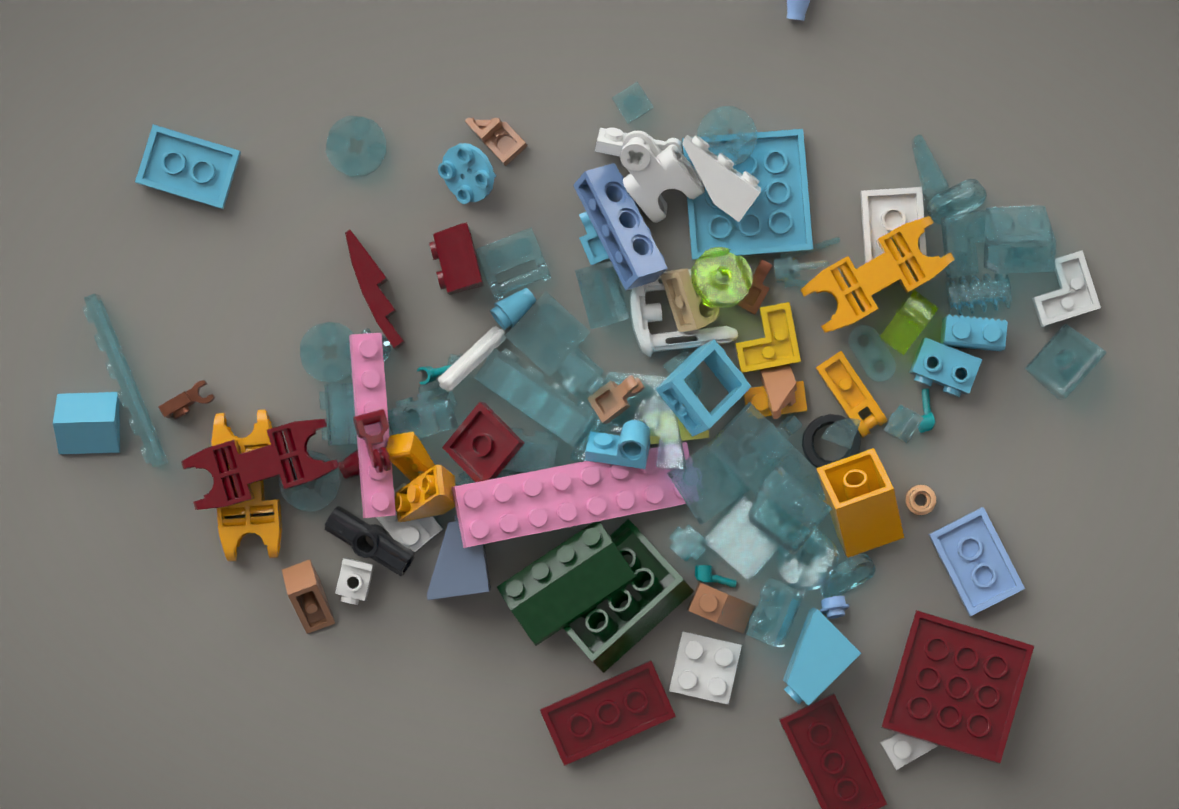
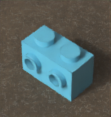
M925 337L921 340L909 373L916 375L914 379L916 382L930 387L934 382L944 386L943 392L960 398L961 393L965 395L970 393L982 359Z

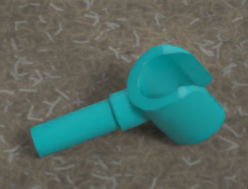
M452 365L440 368H433L431 366L417 368V372L426 371L428 374L426 381L419 383L421 385L434 383L436 378Z
M928 388L922 389L924 415L916 417L920 433L932 430L935 425V418L930 408Z
M712 565L695 566L696 580L719 583L733 588L736 587V580L712 575Z

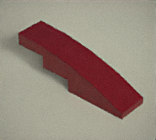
M349 229L345 232L351 263L361 292L377 324L396 350L405 342L387 318L397 311L379 288L388 279Z

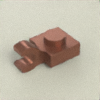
M761 260L752 278L743 274L729 301L755 315L770 289L762 283L772 265Z
M202 380L195 383L188 391L182 392L158 407L164 417L170 418L173 416L174 420L190 412L188 406L195 402L208 404L215 399L214 394L208 395L206 398L200 396V388L207 385V382Z

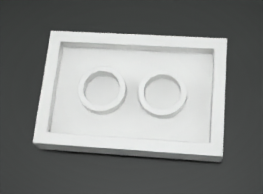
M922 187L864 190L860 192L865 263L883 254L876 241L878 238L903 224L924 218ZM924 232L918 239V247L927 256Z

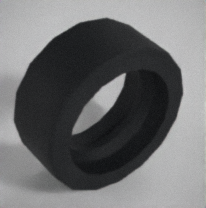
M828 414L816 418L807 426L803 433L802 448L804 456L811 465L819 468L839 461L824 460L819 457L814 449V436L823 426H838L848 435V451L839 460L860 452L861 439L859 431L852 421L842 415Z

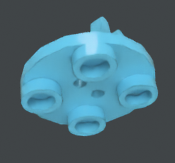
M459 143L448 149L443 156L442 163L438 166L439 175L462 204L478 202L486 198L493 189L496 177L488 157L479 148L471 144Z

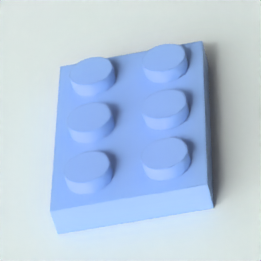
M984 507L928 534L969 616L1025 589Z

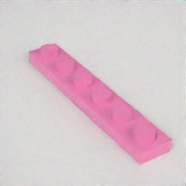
M382 334L349 335L355 416L383 409L388 421ZM379 423L364 426L365 432L371 436L378 435L381 432ZM389 428L383 435L384 441L381 444L373 445V449H377L379 452L380 447H387L388 438L390 437ZM357 435L363 518L396 516L392 462L390 461L391 470L385 471L383 468V472L377 473L375 468L372 467L365 440Z

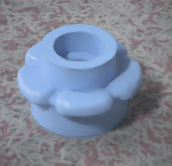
M845 596L828 597L821 600L822 609H820V612L826 614L827 619L845 616V610L850 605L846 604Z

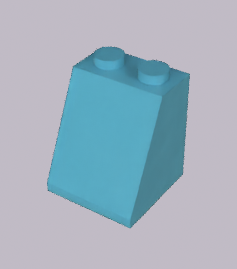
M814 607L807 614L783 681L788 685L784 690L798 704L804 701L808 706L861 654Z

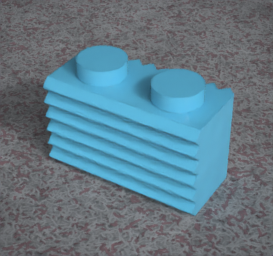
M949 314L942 319L940 343L949 347L1002 351L1006 347L1008 322L1005 319L994 320L987 317L982 319L975 316L970 318L963 315L958 317L957 315L952 316Z

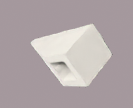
M686 135L682 144L714 205L739 222L761 193V187L758 186L759 180L747 171H744L743 174L733 168L735 163L725 155L720 153L716 156L708 150L710 145L696 135L691 138Z

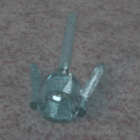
M835 237L814 244L813 250L781 254L780 259H774L776 283L784 282V287H804L809 281L794 279L800 277V270L826 267L829 265V262L815 261L799 264L798 259L795 258L839 243L840 238Z

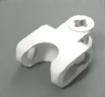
M632 131L625 136L620 160L630 174L623 178V184L629 195L652 222L658 223L666 218L667 202L661 195L664 190H680L689 199H695L705 192V186L697 171L677 147L671 146L662 152L651 137L643 131Z

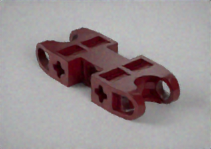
M326 419L294 421L267 429L271 445L241 453L237 440H231L207 447L181 461L183 470L193 467L196 469H206L213 477V487L209 493L204 495V499L193 502L195 510L228 507L252 500L254 496L250 484L280 475L284 489L315 481L339 468L338 459L327 462L315 460L307 451L308 440L316 434L317 430L328 427Z

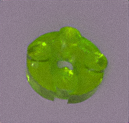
M725 247L710 248L699 257L691 268L693 287L701 297L703 304L708 307H733L744 299L749 292V288L752 286L753 274L748 262L741 255L737 257L735 254L730 253L731 249ZM717 272H720L722 276L727 275L728 279L725 283L720 282L716 278Z

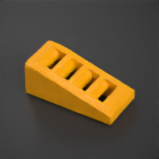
M414 432L394 434L388 438L386 450L390 461L410 481H413L435 465Z

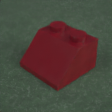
M461 223L434 233V241L429 242L433 260L439 259L442 271L436 272L440 289L446 288L447 293L451 295L483 287L484 284L468 223Z

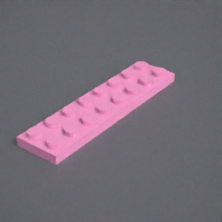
M687 442L651 448L646 469L584 461L452 487L463 548L699 501Z

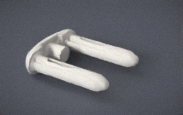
M722 266L688 269L694 287L722 284L731 277L730 270ZM657 279L655 282L631 289L630 317L640 350L648 357H651L653 352L700 347L714 339L719 345L729 344L738 337V331L729 326L651 334L649 333L648 322L662 321V309L660 303L645 304V293L665 290L664 285L660 284ZM689 336L697 338L696 341L673 344L665 342L666 339Z

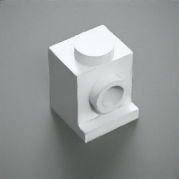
M343 558L335 594L342 595L340 601L358 605L359 600H367L375 564ZM354 576L359 580L357 588L349 587L348 579Z

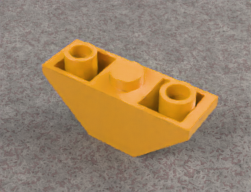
M434 465L395 492V511L397 512L398 522L442 515L453 509L455 501L452 487L456 486L455 475L442 465Z

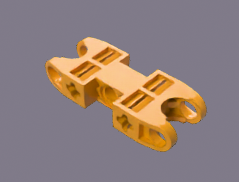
M931 216L903 224L878 238L876 241L883 254L864 265L855 268L851 259L847 256L822 270L800 289L804 297L815 291L817 294L828 292L835 297L837 310L832 315V320L821 326L824 333L852 325L877 311L879 308L872 295L899 281L907 294L933 279L955 260L951 252L940 258L939 255L928 257L919 250V237L925 232L924 229L934 224ZM838 268L841 270L843 276L845 277V279H846V281H847V283L849 284L850 287H848V285L846 284V282H845L844 278L842 277V275H841L840 271L838 270ZM852 292H853L854 295L856 296V298H857L858 302L860 303V305H861L862 309L864 310V312H862V310H861L860 306L858 305L856 299L854 298Z
M257 410V423H254L252 433L244 438H239L233 434L231 427L227 426L225 413H216L213 424L212 446L237 440L240 452L244 453L271 445L267 429H271L272 424L267 410ZM263 480L250 484L254 499L228 507L217 508L219 537L228 562L237 561V547H240L242 538L248 533H255L261 537L264 545H267L269 558H278L282 537L281 504L279 499L265 500ZM274 512V515L253 517V514ZM246 515L245 518L225 519V516Z

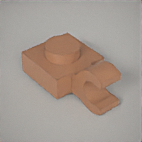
M631 375L618 386L614 381H609L587 399L601 422L608 424L631 407L626 399L641 392L645 386L638 377L635 379Z

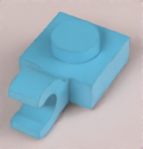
M587 212L579 214L587 232L586 235L579 239L592 266L608 259L609 256Z

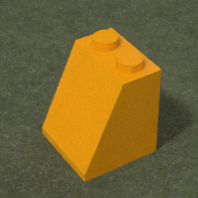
M874 448L816 468L837 537L847 558L905 538L894 487Z

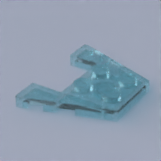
M608 372L602 387L609 381H614L618 386L626 378L633 375L635 379L638 377L645 388L638 394L627 398L626 400L631 407L608 424L602 423L594 410L588 424H585L580 434L582 437L577 448L573 449L570 460L577 462L586 461L585 451L590 431L621 433L622 427L626 422L638 420L644 422L650 428V436L660 437L656 467L686 471V461L677 416L655 390L667 377Z

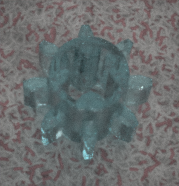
M689 524L684 530L678 526L669 536L674 541L669 548L685 562L691 556L697 560L706 550L701 546L706 538Z

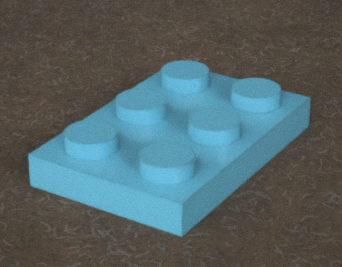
M153 124L135 183L224 210L241 151Z

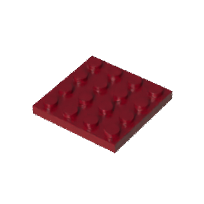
M916 610L881 728L1000 764L1034 645Z

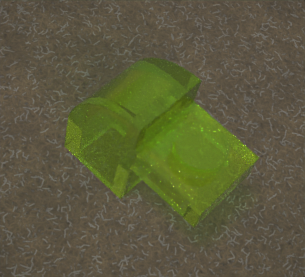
M915 289L912 290L879 338L903 356L931 321L939 307Z

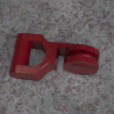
M381 409L354 416L353 422L357 435L365 440L372 467L375 468L377 473L383 472V468L385 471L391 470L390 458L386 448L380 447L379 452L377 449L372 448L373 445L381 444L384 441L383 435L389 428L385 411ZM379 423L381 432L378 435L371 436L365 432L364 426Z

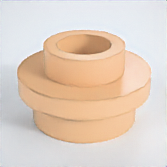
M916 485L906 494V506L916 515H926L934 509L936 495L930 487ZM918 494H922L926 498V502L922 506L917 505L915 502Z

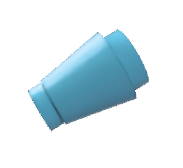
M525 287L523 290L494 303L495 307L490 310V313L504 330L509 326L513 328L536 302V299L531 291Z

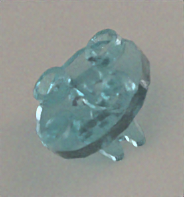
M721 106L711 110L702 118L697 129V136L710 145L708 150L716 156L720 153L725 155L735 163L734 166L743 163L752 155L757 144V129L753 119L745 111L734 106ZM732 129L733 134H729L728 130ZM721 139H725L726 143L722 144Z

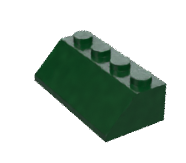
M600 521L591 523L498 585L497 589L529 638L537 646L638 578L608 531Z

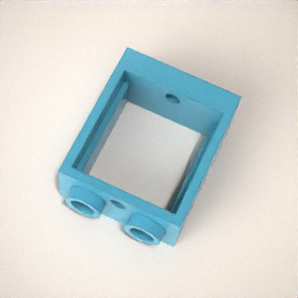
M714 339L698 347L655 390L693 437L710 429L751 388V385L745 379L743 373L737 369L726 355L725 350ZM702 361L707 364L729 393L710 413L684 381Z

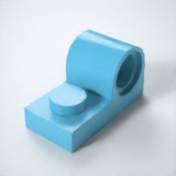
M630 420L623 425L620 436L590 431L585 451V460L646 469L651 441L650 428L642 421Z

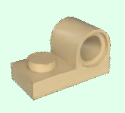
M688 268L668 271L661 275L679 332L699 330L717 319L720 311L717 299L710 294L696 296L694 283Z

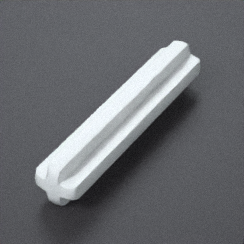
M497 326L492 327L438 378L439 386L447 392L452 391L506 340L504 330L499 329Z

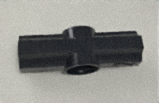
M340 506L334 509L325 523L324 530L352 546L354 553L362 558L370 557L399 576L405 574L415 558L414 551L389 537L383 527L377 524L370 525ZM366 535L372 538L374 547L367 543Z

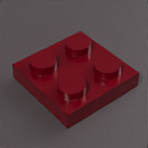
M479 402L442 448L475 482L495 479L525 443L486 403Z

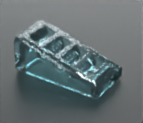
M919 134L911 141L923 198L927 201L947 190L949 185L923 136Z

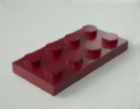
M651 660L540 709L564 766L676 717Z
M834 693L779 719L821 809H879L887 805Z

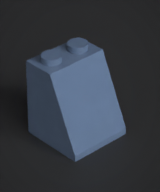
M454 515V522H448L427 592L428 600L483 593L491 590L485 544L463 548L457 515Z

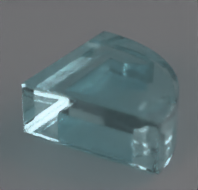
M849 418L836 421L824 431L821 439L850 449L861 420Z

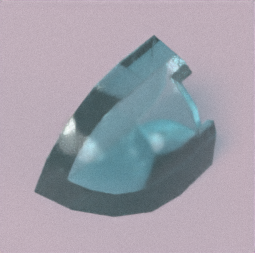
M685 349L679 355L663 364V368L668 375L691 355L688 349ZM699 366L684 379L697 398L703 386L702 372Z

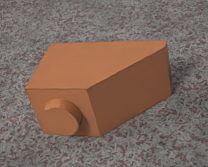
M311 560L282 569L288 597L306 633L308 634L335 624L321 581Z
M698 582L687 610L715 623L744 633L755 605Z

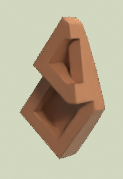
M467 118L465 120L472 131L505 166L527 147L526 142L507 122H502L500 118H492L491 120Z
M790 364L760 370L761 381L767 394L768 406L773 419H778L781 416V410L785 406H792L796 402L795 391L797 390V384Z

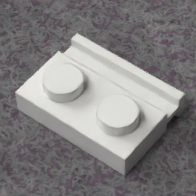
M405 482L401 484V486H399L396 490H394V497L395 492H397L399 489L407 485ZM397 512L396 516L376 517L394 540L414 552L443 530L433 516L406 522H398Z

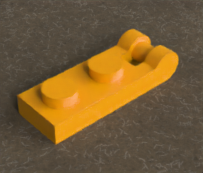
M839 351L815 368L850 421L856 426L862 438L870 434L869 430L876 425L882 426L888 422L886 416L842 351ZM867 407L871 415L862 420L858 412Z

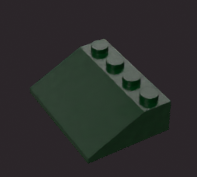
M629 519L610 536L638 579L563 628L603 673L694 592Z

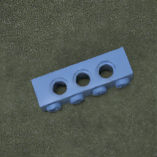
M612 163L585 171L573 186L626 291L655 282L668 268L663 255L659 252L652 238L649 227L646 226L638 210L637 203L624 187L623 175L619 172L616 164Z

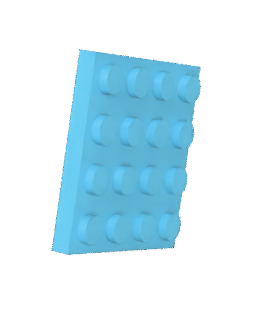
M803 129L700 137L710 145L708 150L718 156L721 153L735 163L733 168L743 174L744 171H747L759 180L758 186L761 187V193L739 222L714 205L706 188L705 192L695 199L687 197L692 260L813 250ZM682 144V147H683V155L686 157V159H687V160L691 163V165L694 167L692 161L690 160V158H689V156H688V154H687V152H686V150H685V148H684V146H683V144Z

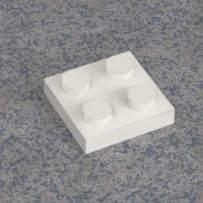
M682 631L669 691L729 705L742 645Z

